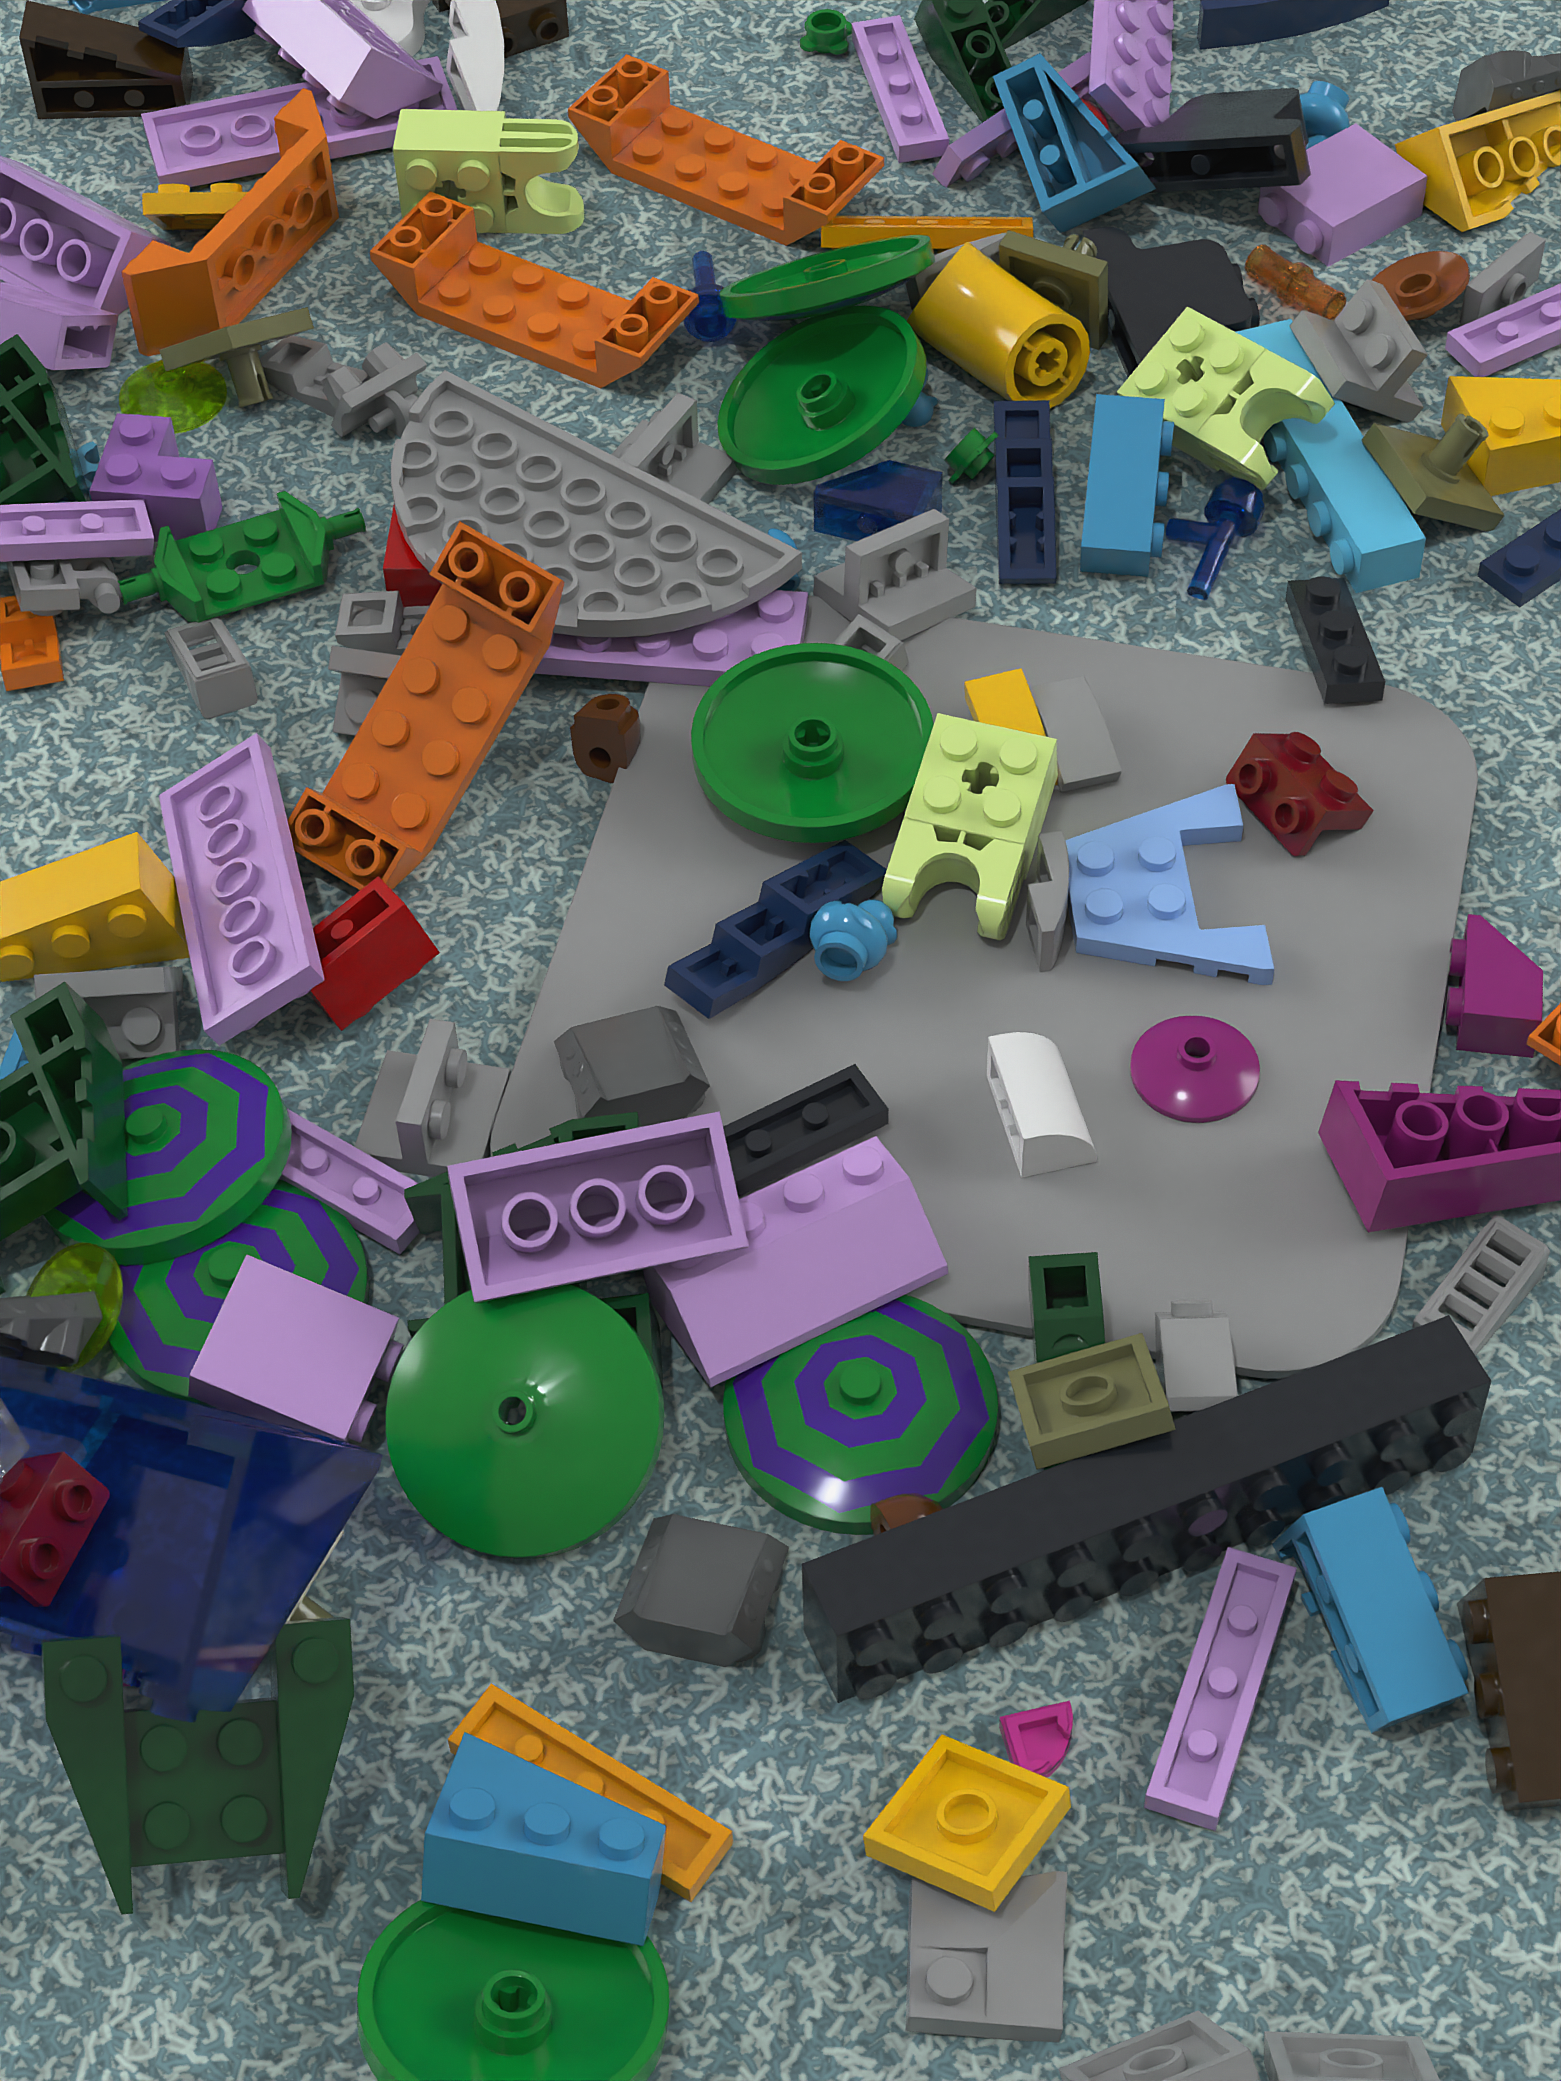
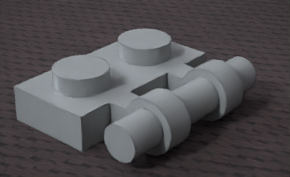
M111 557L6 562L21 612L31 611L36 615L54 616L62 613L63 610H79L80 599H89L101 612L107 614L117 611L120 607L122 595L119 588L120 584L118 583L119 579L114 574L115 570Z

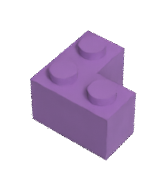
M116 414L89 490L92 501L144 500L154 535V542H158L160 528L169 526L175 541L216 529L222 510V502L213 460L179 457L171 417Z

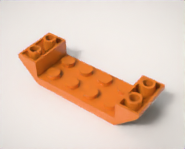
M627 54L568 108V118L612 174L785 246L828 224L884 167V157L842 140L818 163H815L670 105L669 71Z
M303 88L274 117V129L278 139L281 159L262 178L257 180L253 188L232 209L226 212L218 224L202 240H199L189 253L152 240L121 272L140 354L145 356L160 354V349L239 324L339 218L327 136L312 91Z
M431 191L370 250L371 261L418 316L600 389L640 368L699 304L698 294L654 277L630 301L478 242L474 208Z
M459 521L429 575L443 583L323 793L306 787L287 820L295 852L358 890L363 889L378 876L393 890L430 853L550 646L565 582Z

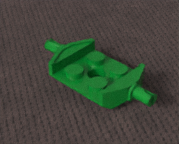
M286 491L277 493L279 510L175 541L169 526L161 527L154 557L155 567L150 568L149 573L118 580L122 595L121 600L125 605L128 602L157 593L161 602L167 600L188 622H202L323 585L327 581L329 551L334 549L333 540L359 532H366L364 518L359 508L328 519L325 516L319 518L316 511ZM241 565L257 566V569L247 574H238L233 570Z

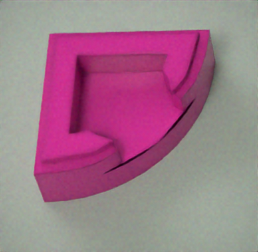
M1070 1700L1000 1717L999 1728L1010 1763L1046 1778L1050 1777L1058 1769L1070 1746L1069 1739L1072 1736L1073 1714Z

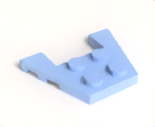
M1235 784L1223 785L1065 840L1069 860L1067 904L1076 953L1154 967L1157 959L1192 965L1193 973L1217 977L1218 970L1249 975L1248 983L1272 985L1274 964L1265 925L1199 929L1183 846L1238 842L1242 840L1243 821Z

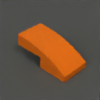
M16 595L0 598V661L6 691L64 681L55 615L41 616L31 611L21 612Z

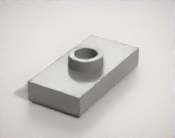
M1532 232L1525 234L1468 282L1464 293L1460 325L1463 326L1505 308L1507 305L1521 301L1527 288L1538 280L1546 239Z

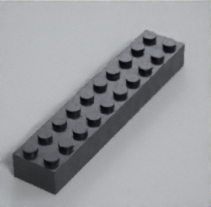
M1447 1315L1174 1420L1176 1430L1070 1460L802 1563L804 1633L838 1703L855 1696L862 1700L876 1698L889 1691L898 1679L921 1670L929 1674L944 1671L956 1664L964 1653L986 1644H990L994 1648L1010 1645L1024 1636L1029 1627L1055 1618L1058 1622L1073 1620L1087 1612L1093 1605V1602L1118 1592L1122 1596L1139 1594L1152 1586L1159 1576L1181 1567L1186 1571L1202 1569L1213 1563L1220 1556L1221 1552L1227 1550L1228 1547L1232 1548L1245 1542L1250 1546L1265 1544L1276 1538L1284 1530L1285 1526L1293 1524L1305 1513L1379 1487H1383L1385 1494L1389 1495L1403 1487L1409 1478L1432 1468L1437 1472H1447L1460 1466L1473 1453L1491 1379L1450 1315Z

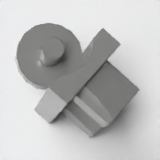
M385 342L371 350L364 359L362 368L371 378L368 381L362 383L349 366H343L330 373L326 378L322 391L336 410L331 426L341 438L369 422L371 429L376 433L388 428L401 437L410 421L409 410L418 399L414 395L418 390L416 376L426 369L427 364L418 353L404 359L394 348Z

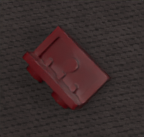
M1291 732L1290 734L1253 733L1226 776V784H1235L1237 796L1293 856H1305L1322 830H1357L1363 828L1374 810L1357 793L1358 787L1354 781L1343 773L1336 771L1320 755L1321 748L1312 738L1299 732Z
M64 1451L17 1459L0 1472V1587L10 1586L34 1607H45L51 1604L110 1496L109 1490Z

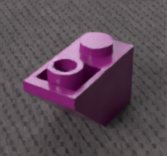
M1468 914L1463 939L1452 938L1450 943L1451 959L1448 976L1459 977V988H1449L1445 1025L1457 1026L1456 1050L1533 1058L1535 1049L1527 1045L1528 1036L1542 1023L1543 970L1481 915Z

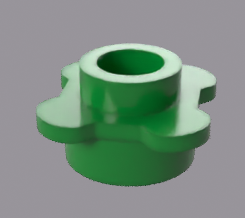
M822 9L808 16L805 22L806 36L800 39V47L804 51H817L838 55L848 50L849 44L846 40L847 36L852 34V24L846 21L842 13L836 10Z
M976 428L971 430L944 459L955 471L949 481L953 484L963 473L970 479H974L994 458L995 455L988 447L999 435L994 431L986 439Z

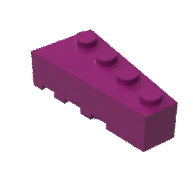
M1335 1080L1318 1134L1368 1233L1561 1200V1090L1518 1088L1515 1097L1495 1096L1485 1092L1483 1086L1458 1085L1455 1094L1420 1093L1418 1084L1391 1083L1388 1091H1366L1360 1089L1359 1081Z

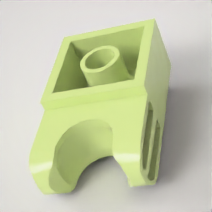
M401 109L393 145V156L402 219L431 191L473 207L477 233L565 234L576 230L584 221V203L576 188L567 184L550 182L538 176L544 173L561 172L569 168L575 160L579 149L576 129L569 122L557 119L506 118L505 111Z
M1186 307L1117 391L1119 396L1165 399L1163 421L1174 422L1172 440L1174 447L1216 471L1222 469L1261 491L1278 474V470L1269 464L1264 448L1260 445L1266 431L1273 424L1291 418L1303 419L1313 424H1318L1335 405L1320 379L1312 373L1189 307Z
M937 713L883 881V903L891 909L895 917H913L922 897L928 890L941 883L958 882L969 886L978 895L975 909L979 918L977 933L982 937L991 939H1005L1023 880L1027 878L1038 842V835L1041 832L1058 777L1057 739Z

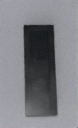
M1318 576L1309 580L1288 581L1285 600L1324 704L1382 701L1386 681L1345 578Z
M856 1064L723 1126L738 1197L888 1124L889 1108Z

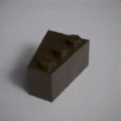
M26 0L19 40L38 119L141 117L143 113L190 104L194 77L188 47L177 48L139 31L137 26Z
M1561 1571L1483 1578L1457 1602V1607L1474 1676L1475 1703L1480 1718L1484 1720L1490 1746L1485 1754L1486 1774L1490 1790L1493 1794L1501 1793L1504 1811L1561 1806Z

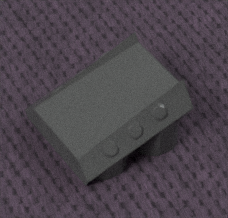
M1500 51L1491 55H1484L1463 68L1460 73L1452 109L1455 121L1561 90V53L1531 56L1527 51Z
M654 1006L573 1026L554 1041L564 1078L570 1082L574 1092L578 1118L638 1112L642 1127L684 1119L703 1104L705 1092L710 1087L676 1010Z
M95 1292L0 1298V1364H3L5 1367L21 1369L72 1367L73 1364H76L81 1351L103 1319Z
M675 1514L653 1518L613 1621L647 1651L721 1667H727L734 1662L752 1659L762 1649L766 1635L765 1615L773 1593L779 1588L783 1574V1564L789 1547L771 1535Z

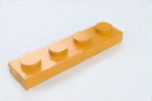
M835 216L828 224L821 226V248H832L833 250L884 238L926 235L930 237L932 248L937 249L938 254L963 245L966 242L1007 233L1008 230L1033 238L1032 217Z
M492 1683L448 1738L450 1752L456 1755L463 1734L466 1732L665 1825L666 1835L661 1884L689 1902L693 1901L733 1845V1835L730 1829Z

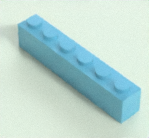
M1292 319L1237 331L1236 333L1312 373L1320 379L1335 403L1318 424L1298 418L1284 419L1273 424L1263 436L1268 458L1272 462L1278 461L1285 472L1286 485L1290 495L1294 499L1300 498L1304 504L1311 531L1316 537L1322 536L1327 543L1335 572L1338 575L1345 574L1355 593L1419 578L1426 537L1392 482L1361 441L1364 436L1343 402L1332 397L1290 328L1293 322Z

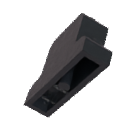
M1295 88L1200 95L1187 101L1160 125L1130 129L1113 136L1137 162L1156 189L1148 193L1301 185L1311 175L1306 145L1309 143L1299 90ZM1144 153H1152L1154 160L1149 159Z
M1100 227L1083 230V237L1091 240L1097 248L1096 258L1108 262V334L1127 377L1133 373L1186 307L1197 311L1234 332L1260 325L1257 302L1253 297L1248 298L1245 293L1240 267L1237 263H1231L1224 247L1212 240L1199 239L1140 249L1133 244L1130 236L1119 228Z

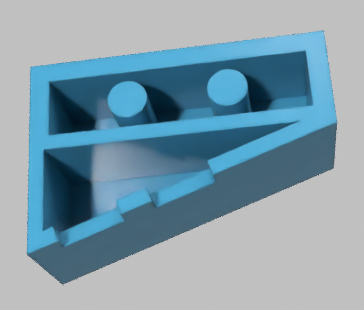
M1041 53L993 76L1041 210L1059 233L1073 229L1156 189L1137 162L1125 151Z
M1096 394L1081 542L1080 572L1148 577L1150 557L1162 558L1165 523H1155L1154 513L1155 506L1166 507L1169 472H1159L1160 455L1171 456L1174 422L1163 421L1165 399Z
M1383 1487L1303 1514L1272 1543L1280 1561L1292 1557L1295 1558L1312 1591L1301 1594L1300 1599L1310 1617L1320 1613L1323 1614L1337 1648L1331 1651L1330 1656L1371 1733L1448 1706L1469 1693L1464 1682L1468 1679V1668L1463 1653L1454 1640H1447L1435 1613L1439 1610L1436 1589L1427 1573L1417 1570L1407 1547V1544L1410 1543V1530L1407 1520L1397 1504H1389Z
M464 1732L425 1831L421 1901L644 1946L660 1894L666 1826Z

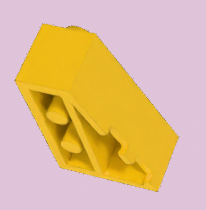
M1449 376L1441 426L1446 433L1455 422L1458 414H1464L1465 417L1468 415L1475 418L1486 428L1489 436L1479 445L1466 463L1490 496L1561 482V379Z
M138 832L0 881V982L34 978V975L84 972L190 958L175 878Z

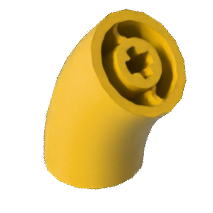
M966 242L947 263L907 319V322L918 336L1008 401L1049 400L1050 408L1061 404L1077 388L1086 372L1090 345L1088 333L1081 321L1028 287L969 242Z

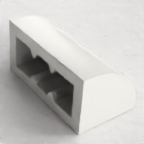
M1013 1032L989 1036L987 1079L1021 1178L1097 1162L1095 1148L1058 1047L1050 1039L1034 1033Z

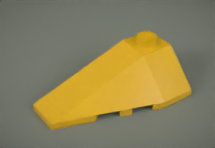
M1561 90L1449 123L1396 143L1397 154L1427 175L1423 205L1461 232L1505 218L1514 209L1511 202L1521 192L1529 194L1540 185L1537 177L1548 167L1554 168L1561 165Z

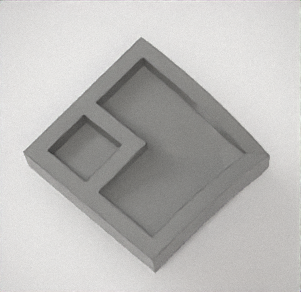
M1052 1871L1020 1877L995 1912L921 1879L912 1878L909 1891L905 2031L1016 2041L1059 2042L1063 2031V1969L1067 1872Z

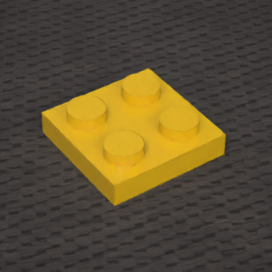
M236 183L211 184L210 192H190V186L185 184L158 185V193H142L143 215L163 230L213 229L226 212L232 209L248 192H242V185Z
M941 1734L864 1833L863 1840L866 1856L995 1912L1071 1808L1070 1790L1066 1785Z

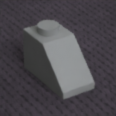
M1205 1299L1171 1301V1312H1155L1156 1371L1170 1411H1200L1237 1397L1231 1327L1228 1315L1224 1311H1213L1212 1300Z

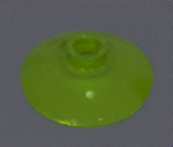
M159 360L141 367L127 378L119 393V406L122 414L171 417L174 434L183 433L203 426L218 415L227 399V386L222 374L205 362L166 371L163 361Z
M77 1243L65 1247L43 1265L32 1281L26 1296L38 1297L94 1291L103 1315V1319L81 1351L76 1364H73L72 1367L39 1369L52 1374L73 1372L90 1362L111 1336L121 1310L123 1281L117 1261L106 1249L91 1243Z

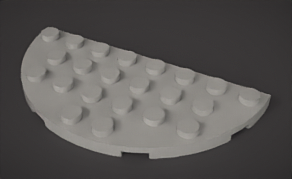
M446 370L431 382L409 410L410 421L403 431L401 439H396L391 460V486L397 520L406 542L422 565L431 572L456 526L461 521L565 582L553 633L583 637H649L654 634L693 627L732 614L759 601L782 586L802 569L801 551Z

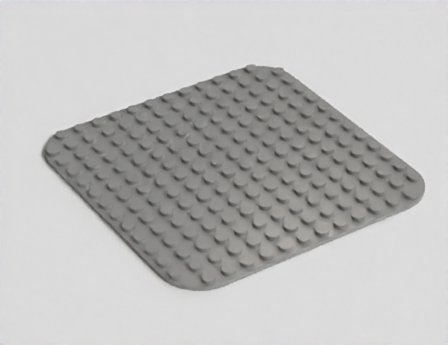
M808 595L809 609L803 643L832 644L852 621L831 608L820 597ZM949 617L942 623L901 640L904 642L909 661L902 672L914 682L923 694L930 708L933 722H935L937 713L974 721L965 700L964 682L1022 668L1029 687L1084 675L1099 704L1122 773L1116 781L1060 792L1059 786L1055 785L1040 833L1063 830L1065 840L1227 785L1226 776L1253 733L1290 734L1291 732H1299L1312 738L1321 748L1320 755L1336 771L1343 773L1354 781L1358 787L1357 793L1374 811L1362 829L1322 830L1305 856H1293L1237 796L1243 821L1241 841L1183 846L1199 929L1265 925L1274 964L1272 985L1248 983L1249 975L1218 970L1217 977L1193 973L1192 965L1157 959L1154 967L1076 953L1068 904L1064 939L1059 956L1052 970L1039 972L1026 927L1028 884L1039 883L1036 874L1037 842L1027 878L1023 880L1005 939H991L982 937L977 933L979 918L975 909L978 895L969 886L958 882L941 883L925 893L913 917L899 918L894 916V927L897 931L896 941L887 945L886 954L877 966L870 970L862 971L861 975L856 979L838 981L824 975L815 964V950L813 948L800 960L754 993L708 1019L664 986L668 966L711 944L716 923L758 902L764 881L843 840L824 843H800L778 840L748 830L724 815L704 793L695 774L692 760L691 730L693 718L702 697L710 686L649 682L638 712L640 744L627 769L619 767L495 1117L491 1133V1157H493L492 1152L515 1143L519 1149L550 1136L549 1128L571 1119H578L574 1092L570 1082L564 1078L559 1054L554 1044L558 1037L573 1026L654 1006H661L677 1011L710 1084V1087L705 1092L703 1104L695 1112L690 1113L687 1118L720 1111L722 1124L725 1126L856 1064L889 1108L888 1124L739 1196L738 1199L877 1136L909 1176L948 1266V1274L906 1295L916 1297L935 1306L959 1323L1032 1336L1028 1291V1256L1098 1252L1105 1343L1143 1333L1152 1359H1156L1155 1312H1171V1301L1183 1299L1212 1300L1213 1311H1224L1230 1318L1235 1374L1258 1378H1286L1362 1349L1373 1341L1386 1324L1396 1303L1409 1226L1368 1233L1318 1131L1335 1080L1359 1081L1360 1089L1366 1091H1388L1391 1083L1418 1084L1420 1093H1430L1451 959L1450 943L1455 933L1478 782L1477 763L1471 746L1462 731L1447 715L1426 700L1389 685H1385L1382 701L1324 704L1314 675L1310 672ZM906 809L888 823L865 834L844 840L887 869ZM882 887L868 900L876 899L883 902ZM1179 1016H1205L1225 1022L1240 1031L1250 1041L1257 1053L1260 1064L1257 1089L1251 1100L1241 1110L1218 1121L1190 1123L1164 1116L1142 1100L1134 1088L1131 1079V1055L1139 1038L1154 1025ZM1013 1032L1034 1033L1050 1039L1058 1047L1095 1148L1097 1162L1021 1178L987 1079L989 1036ZM1191 1056L1194 1058H1202L1200 1056Z

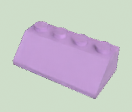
M247 0L242 8L257 23L254 32L272 45L281 46L278 54L295 67L302 70L305 68L302 77L316 88L326 93L330 92L327 100L350 116H353L356 110L374 119H378L438 94L443 86L439 80L350 0Z
M0 156V279L4 282L115 314H120L127 309L129 305L121 272L152 240L168 246L171 243L26 164Z
M720 1111L447 1166L448 1179L474 1303L748 1248Z
M877 1136L739 1199L748 1248L643 1269L646 1289L652 1305L710 1388L948 1274L947 1263L909 1176Z

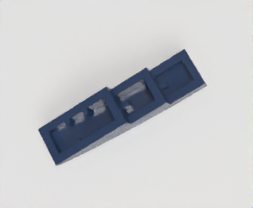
M171 0L138 21L139 31L177 48L214 46L245 39L256 34L254 29L257 23L242 10L247 0Z
M1200 0L1197 39L1200 50L1250 45L1303 35L1346 23L1388 7L1389 0Z
M1049 400L994 401V431L999 435L994 440L999 584H1056L1055 498Z
M843 840L771 877L762 883L758 902L716 923L711 944L668 966L664 986L708 1019L714 1017L754 993L814 948L810 939L811 921L823 905L832 901H841L842 904L851 903L858 906V904L868 900L883 886L887 869L848 841Z

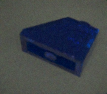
M887 460L818 484L813 492L814 532L857 542L932 509L941 513L943 472Z

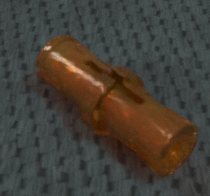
M1261 244L1253 249L1246 260V274L1275 290L1277 298L1287 305L1295 303L1308 312L1333 321L1346 305L1345 294L1316 278L1309 266L1303 262L1295 264L1271 250L1266 244Z

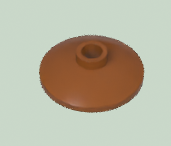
M1430 251L1415 254L1391 264L1378 273L1372 281L1383 284L1406 321L1421 320L1434 315L1438 310L1453 302L1465 290L1470 279V270L1466 260L1456 253Z

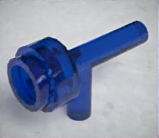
M699 251L692 258L695 287L688 290L699 295V304L684 319V326L689 334L696 339L705 342H716L730 333L734 328L736 319L725 316L719 294L724 287L716 284L712 255L706 251Z
M1229 478L1224 480L1222 484L1216 485L1204 508V516L1208 522L1172 517L1169 519L1166 526V538L1168 540L1206 545L1188 585L1187 593L1189 596L1207 600L1235 536L1247 537L1254 534L1265 512L1262 492L1253 483L1240 478Z

